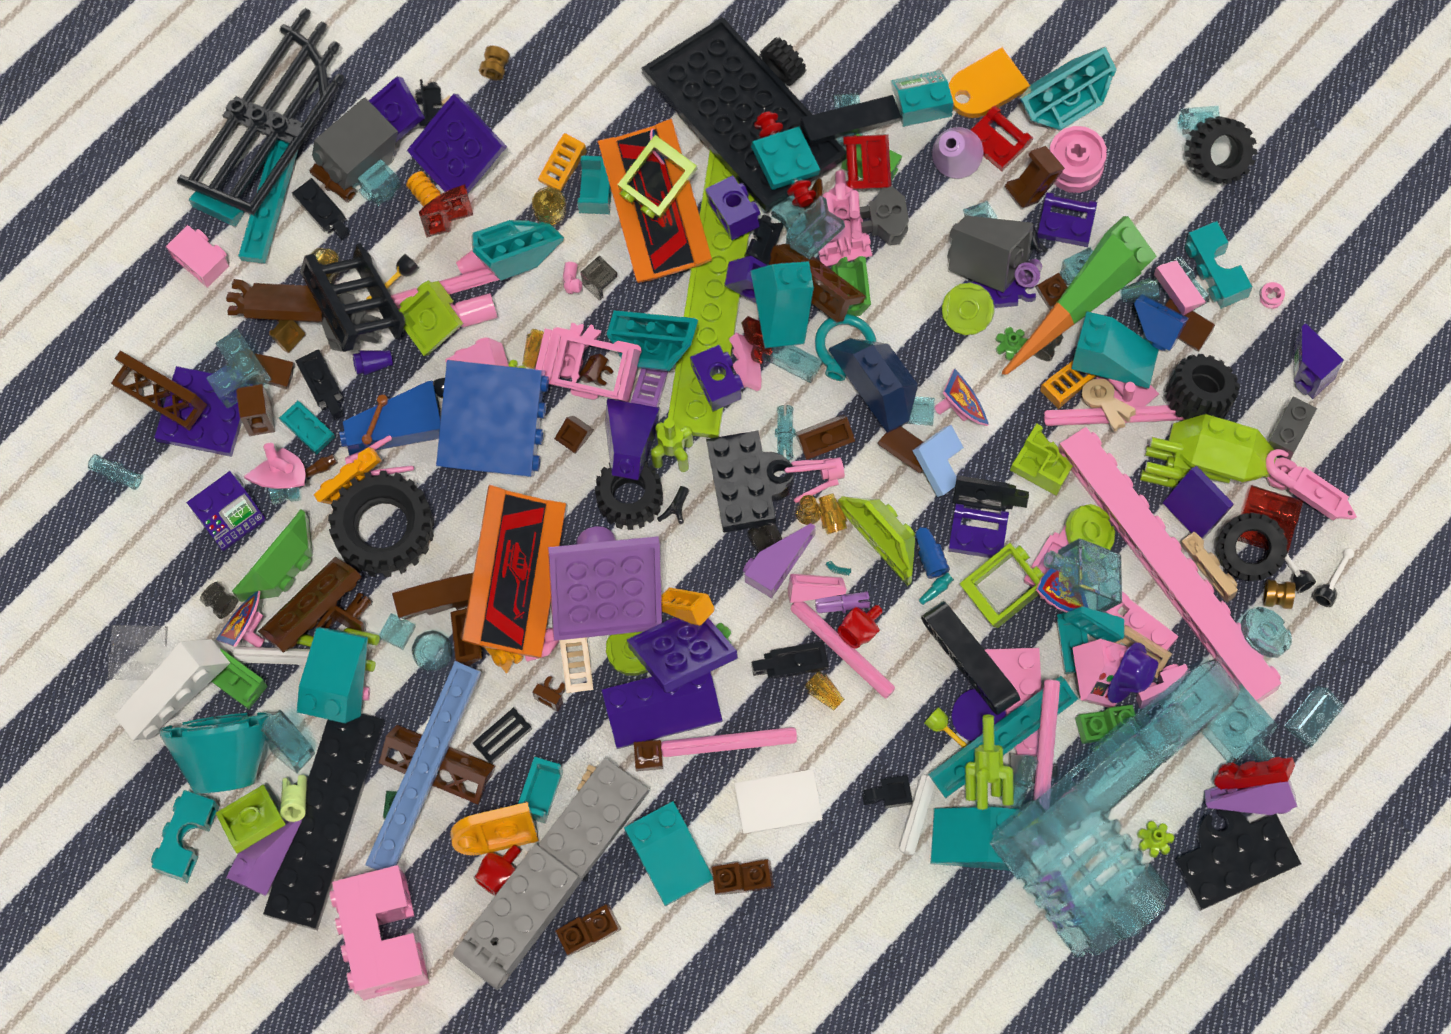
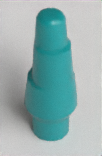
M948 572L942 577H938L933 582L932 587L919 599V602L924 605L928 601L933 600L947 590L949 584L954 579Z

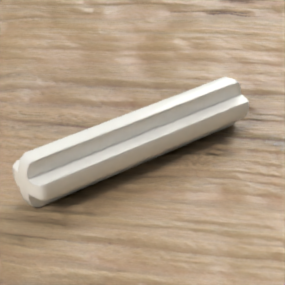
M235 647L233 658L240 663L305 665L310 649L290 648L283 653L278 648Z
M929 775L920 776L899 846V851L907 855L915 854L935 787Z

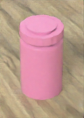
M491 293L450 305L463 322L462 328L497 319Z

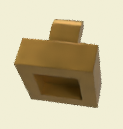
M279 320L278 325L269 331V335L287 353L305 335L294 320Z

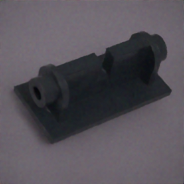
M420 79V89H415L416 103L417 105L421 104L422 114L425 117L419 123V127H424L425 129L441 109L433 108V106L442 105L441 88L436 82H430L427 86H423V81Z
M762 215L758 219L759 227L753 233L757 240L751 239L744 257L752 256L769 265L773 246L777 244L784 223H772L771 217Z

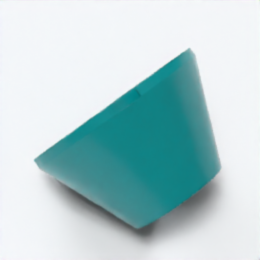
M257 712V716L249 717L247 713H237L182 722L183 726L173 728L172 725L163 727L159 730V734L194 793L203 794L235 790L255 783L271 722V714L268 712Z

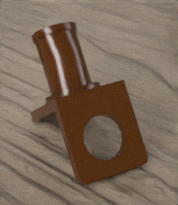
M357 593L346 610L335 606L325 614L316 628L324 627L330 629L335 621L347 628L365 632L363 622L358 619L372 602L366 596L362 599L363 594Z

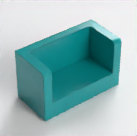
M581 156L580 198L577 201L579 213L610 214L612 191L602 156Z
M538 757L533 759L518 804L528 802L533 820L546 824L563 775V770L560 764Z

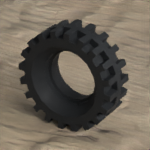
M380 470V475L372 476L371 472L364 473L365 479L357 481L356 478L351 479L352 486L347 490L343 487L339 490L340 498L338 501L333 500L331 504L333 512L328 516L331 529H329L330 535L343 560L347 564L350 563L357 572L366 571L371 577H376V573H383L385 578L391 577V572L399 570L400 574L405 573V567L411 563L416 566L419 563L418 557L421 553L427 554L429 550L427 544L429 541H433L434 537L432 532L434 519L423 491L418 489L411 479L406 481L397 472H395L394 476H390L386 470ZM381 503L392 504L400 508L407 520L406 531L403 537L394 545L386 548H374L365 544L358 532L359 520L363 513L370 507Z

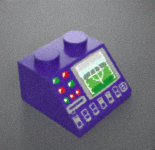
M1305 323L1301 327L1293 346L1294 382L1302 394L1314 399L1335 380L1344 359Z
M231 471L224 474L186 502L223 552L266 521L263 514Z

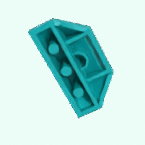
M1102 47L1070 60L1034 82L1023 93L1020 100L1031 121L1062 130L1103 105L1117 69L1107 48Z
M508 220L473 232L471 236L473 253L500 280L538 267L564 239L547 221L535 223L524 220Z
M614 310L606 335L613 344L616 341H622L641 347L642 352L637 368L670 371L691 346L698 320L689 317ZM617 352L620 358H622L623 353Z

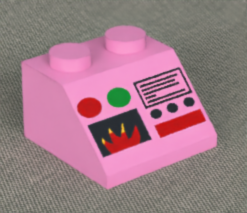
M1103 639L1073 647L1081 701L1108 708L1115 707L1116 703H1111L1108 700V687L1129 647Z

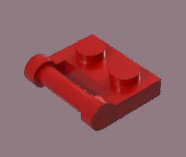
M995 105L971 129L982 142L983 157L1001 172L1033 141V137L1029 133L1022 132L1003 116L1001 110ZM996 122L1015 138L1018 143L1015 145L1011 144L990 125Z
M889 134L844 136L843 145H846L848 170L846 186L853 189L891 187ZM856 144H861L863 180H858Z

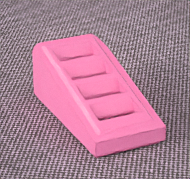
M790 574L788 585L790 603L846 594V586L841 577Z

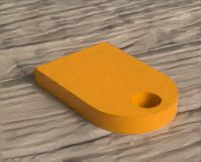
M1003 47L957 72L949 82L954 102L953 110L967 118L985 116L994 105L998 108L1022 95L1030 86ZM963 94L968 96L969 101L967 103H959L955 98Z
M528 802L465 817L458 821L450 832L453 848L465 855H483L511 848L512 845L521 846L539 841Z

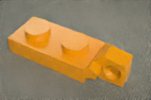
M366 448L358 453V458L354 462L344 465L337 476L323 482L320 486L321 489L313 495L321 503L332 504L333 500L338 501L340 498L339 490L342 487L347 490L352 486L350 480L356 478L357 481L365 479L364 473L369 472L382 460L374 448Z

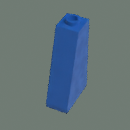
M433 381L424 382L389 399L387 405L383 406L371 435L372 442L370 444H364L362 437L367 433L378 405L343 421L344 431L339 432L342 447L347 446L349 455L361 452L387 436H391L392 440L376 450L439 439L441 421Z

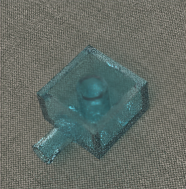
M1078 538L1058 550V553L1051 550L1045 555L1044 566L1059 571V599L1100 612H1106L1122 603L1121 554Z
M1242 684L1199 716L1195 724L1227 763L1233 762L1236 764L1247 754H1252L1258 762L1275 758V755L1264 742L1274 733L1278 725Z

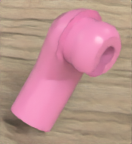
M553 628L546 629L542 657L550 655L559 643V640L554 641ZM525 656L527 662L539 659L535 657Z

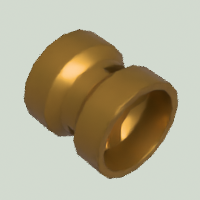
M487 46L484 52L485 60L480 64L479 73L491 80H502L505 73L504 65L508 63L510 53L499 46Z
M1267 579L1264 589V606L1273 607L1281 605L1284 609H1292L1295 597V583L1285 582L1284 584H1278L1275 580Z

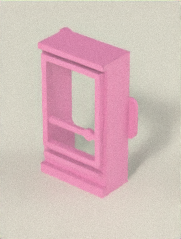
M555 327L553 330H544L535 369L545 370V376H549L550 385L571 389V393L575 396L592 400L597 399L598 396L629 402L642 349L639 345L616 341L612 344L580 337L577 331ZM568 341L581 343L575 370L571 375L572 382L559 379ZM585 344L623 353L614 391L576 383L580 377L579 369Z

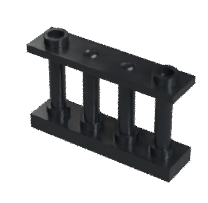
M361 243L356 244L352 259L323 265L319 263L315 254L304 256L300 273L343 352L353 350L358 335L389 328L395 340L400 339L405 326V317L396 307L372 264L370 254L366 253ZM356 268L361 279L334 285L329 282L326 275ZM367 288L372 298L344 304L340 302L337 295ZM378 308L383 318L355 325V323L351 322L348 315Z

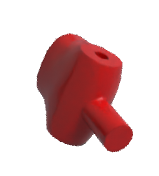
M875 605L867 613L855 607L844 618L838 628V634L841 639L854 649L870 642L880 632L874 620L882 614L881 607Z
M512 845L503 857L489 852L482 859L478 871L473 877L474 880L487 892L496 896L515 871L511 863L521 853V850L517 846Z

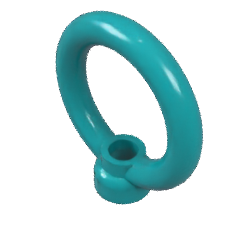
M846 314L844 321L841 322L828 318L820 325L815 336L816 352L820 360L827 366L825 375L836 381H844L846 374L826 349L825 339L833 327L843 324L854 326L862 332L867 341L877 342L872 328L863 319L850 314Z

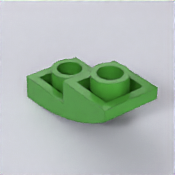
M1133 705L1111 707L1103 712L1080 714L1075 718L1082 744L1103 741L1140 731Z

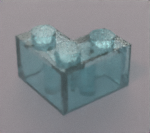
M238 329L215 343L228 364L206 379L227 408L238 402L237 388L259 384L265 385L272 380Z

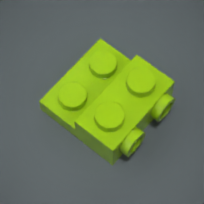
M428 280L422 283L417 288L418 293L416 295L410 296L400 303L401 308L399 312H402L405 317L404 329L423 356L429 355L463 325V322L450 306L454 301L439 281L430 282Z
M264 784L215 813L237 854L286 825Z

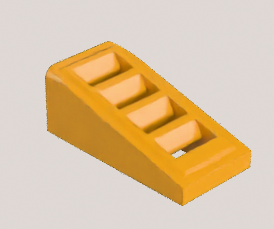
M564 133L538 177V181L561 192L581 162V156H585L587 152L585 144ZM563 155L571 160L568 162L560 157ZM558 164L565 168V170L562 171L555 167V165ZM550 172L561 177L560 180L558 181L557 179L549 176Z
M1072 361L1041 385L1040 391L1060 409L1083 389L1086 383L1097 375L1086 373L1087 376L1083 377L1078 371L1072 369ZM1071 372L1079 382L1076 383L1068 374ZM1064 378L1072 387L1068 388L1061 380ZM1056 384L1064 391L1063 394L1054 387Z
M669 587L661 595L662 612L694 625L701 626L714 612V606L708 594Z

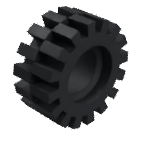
M779 37L774 38L760 51L759 55L762 60L787 86L792 85L806 72L804 60L798 56L797 50L794 51L791 44L788 45L787 41H782Z

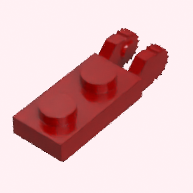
M1275 757L1268 761L1257 763L1249 761L1240 766L1231 762L1220 766L1219 774L1214 778V784L1218 789L1225 790L1287 782L1295 768L1293 757L1283 759Z

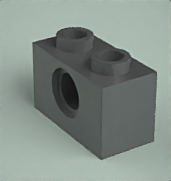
M1293 396L1269 440V444L1273 449H1282L1288 452V457L1284 458L1291 460L1317 408Z

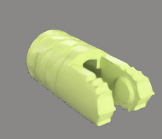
M305 775L298 776L297 785H291L288 778L282 779L280 814L286 821L296 822L305 816L307 777Z

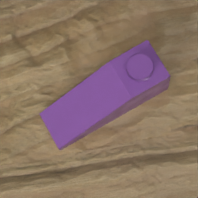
M812 523L762 550L755 559L750 558L743 569V572H745V583L772 599L815 536V525Z
M1290 779L1287 782L1241 789L1221 790L1218 787L1204 790L1206 805L1212 809L1273 815L1276 813L1284 814L1297 807L1296 795Z
M283 819L286 824L285 826L238 853L226 878L266 896L302 820L290 822Z

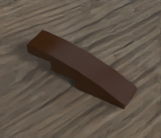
M473 573L449 577L392 593L398 618L402 621L424 613L432 615L454 607L457 610L468 607Z

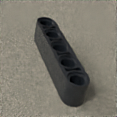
M945 601L921 615L922 622L994 714H1001L1021 700L1012 683Z

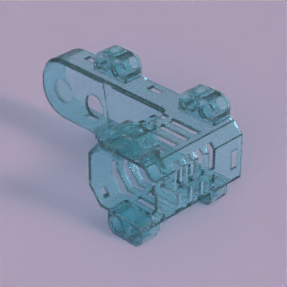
M1217 658L1209 660L1189 671L1135 716L1129 717L1116 725L1091 747L1093 751L1037 800L1030 801L1020 807L992 832L994 837L990 842L991 846L1015 878L1023 880L1025 883L1023 888L1027 894L1033 893L1036 897L1034 903L1038 908L1043 907L1047 912L1045 914L1046 919L1057 925L1055 931L1075 957L1084 956L1085 952H1090L1091 955L1100 954L1118 941L1133 937L1166 907L1163 901L1167 899L1170 888L1150 862L1141 863L1143 852L1140 848H1130L1133 839L1128 833L1120 835L1119 832L1122 824L1119 820L1110 821L1108 818L1111 809L1150 777L1160 765L1166 763L1218 718L1238 698L1240 688ZM1159 704L1163 711L1151 720L1147 713ZM1085 768L1088 775L1078 784H1075L1072 777ZM1109 830L1104 836L1100 835L1101 832ZM1093 837L1096 843L1078 857L1074 851ZM1114 845H1120L1114 851L1110 848ZM1104 851L1107 857L1089 872L1085 864ZM1069 856L1073 863L1066 867L1062 861ZM1131 859L1125 865L1121 862L1122 860ZM1115 866L1118 871L1100 886L1095 879L1105 870ZM1080 871L1084 877L1077 882L1073 875ZM1048 873L1053 877L1048 881L1040 882ZM1089 884L1095 891L1090 896L1084 891ZM1059 887L1063 890V893L1060 895L1050 896ZM1070 901L1075 906L1070 910H1061Z

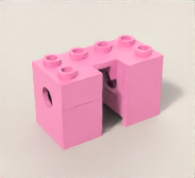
M397 865L332 882L334 890L330 891V899L333 908L336 907L339 913V918H335L338 934H343L345 945L341 946L344 962L349 961L351 972L347 973L350 989H353L354 993L358 994L363 1000H368L429 984L421 943H415L414 933L384 941L381 940L379 925L414 917L407 879L401 868Z

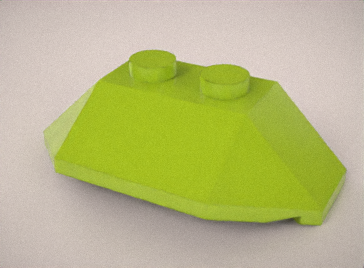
M1207 414L1173 423L1169 441L1183 445L1180 458L1190 467L1198 466L1202 471L1240 482L1271 477L1267 472L1266 457L1274 449L1258 429Z
M845 496L839 498L838 509L900 579L907 586L912 583L915 533L906 523L903 525L896 518L898 515L894 508L889 504L885 505L880 499Z

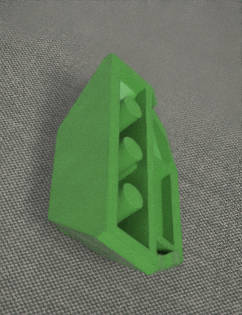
M302 509L298 511L271 546L232 590L240 602H245L257 591H261L259 599L279 597L282 592H286L291 588L295 576L309 566L313 556L310 523Z

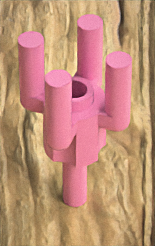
M838 170L835 173L834 188L823 194V218L825 220V237L827 241H834L836 239L835 222L838 219H849L851 221L852 238L859 239L862 237L859 193L853 190V188L846 186L845 172L842 170Z

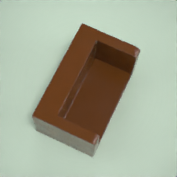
M1047 146L1031 150L1028 154L1032 159L1031 163L1019 178L1008 181L1005 184V188L1022 208L1039 203L1065 169Z
M263 384L237 388L239 416L248 435L255 436L275 432L272 403Z

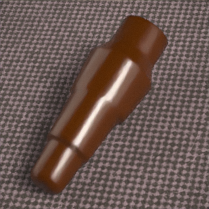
M334 455L321 457L314 464L306 468V478L329 470L331 466L337 463Z

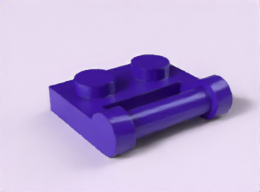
M1046 192L1038 238L1088 248L1098 202L1090 201V203L1056 197L1054 193ZM1051 207L1087 213V217L1085 219L1051 212Z
M956 503L948 552L992 558L1004 548L1009 512L1001 511V513L965 508L963 504ZM966 518L997 523L999 527L998 530L962 525L961 520Z

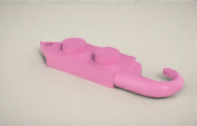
M1276 449L1267 455V472L1272 478L1289 488L1291 493L1331 520L1336 518L1353 520L1357 517L1348 502L1349 496L1306 467H1295L1287 474L1278 469L1274 464L1275 457H1288V452Z

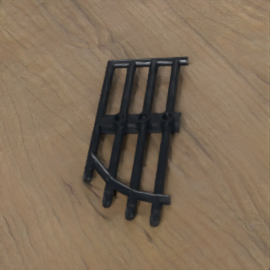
M304 8L291 27L286 24L281 25L280 33L285 36L243 98L235 96L233 100L229 101L225 107L226 111L222 115L223 118L228 120L190 176L179 175L177 184L253 216L256 214L337 92L338 87L344 81V76L338 73L333 78L332 83L328 85L326 69L334 58V54L338 52L340 44L333 41L322 57L315 47L321 35L327 29L325 22L321 21L308 39L299 32L304 26L305 21L310 17L311 11ZM295 41L302 49L264 105L260 106L252 103L291 43ZM309 56L315 68L284 114L272 111ZM318 81L319 101L304 123L293 119ZM237 123L248 127L210 185L198 182ZM260 132L268 135V138L231 193L227 194L220 191L219 188L256 133ZM280 140L288 143V147L252 201L249 203L239 199L277 141Z

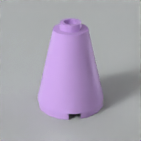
M954 127L942 132L935 140L932 148V158L936 168L945 176L955 179L969 177L976 172L984 154L979 137L973 131L963 127Z

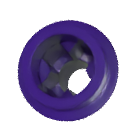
M358 350V353L352 355L356 375L363 374L365 376L387 366H392L390 350Z

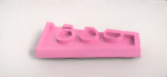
M1039 648L985 649L1020 696L1021 700L1006 710L1007 715H1009L1042 690ZM1040 729L1014 747L1016 754L1038 755Z

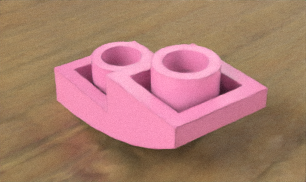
M736 332L729 338L734 347L732 349L733 354L738 359L733 364V368L740 376L744 388L749 387L758 391L761 389V368L756 349L751 339Z
M1172 664L1163 668L1159 674L1158 685L1153 682L1145 691L1137 693L1136 700L1139 708L1142 709L1150 706L1174 691L1185 679L1188 670L1187 665L1178 666L1177 664Z

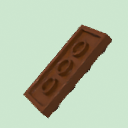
M334 557L258 632L264 639L284 653L287 649L295 646L298 638L306 630L312 629L326 611L333 609L337 604V600L346 592L351 591L362 576L354 568Z

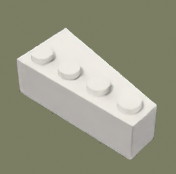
M212 639L180 642L114 717L132 740H149L159 732V729L223 671L230 662Z

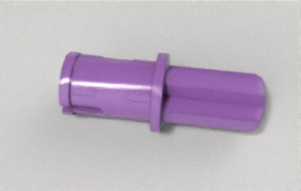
M868 591L815 599V608L817 613L837 611L846 613V610H853L855 607L869 609L870 602L867 600L869 599Z

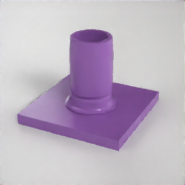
M595 526L583 531L577 538L576 545L548 547L554 641L642 632L662 623L660 541L658 536L616 540L611 530Z

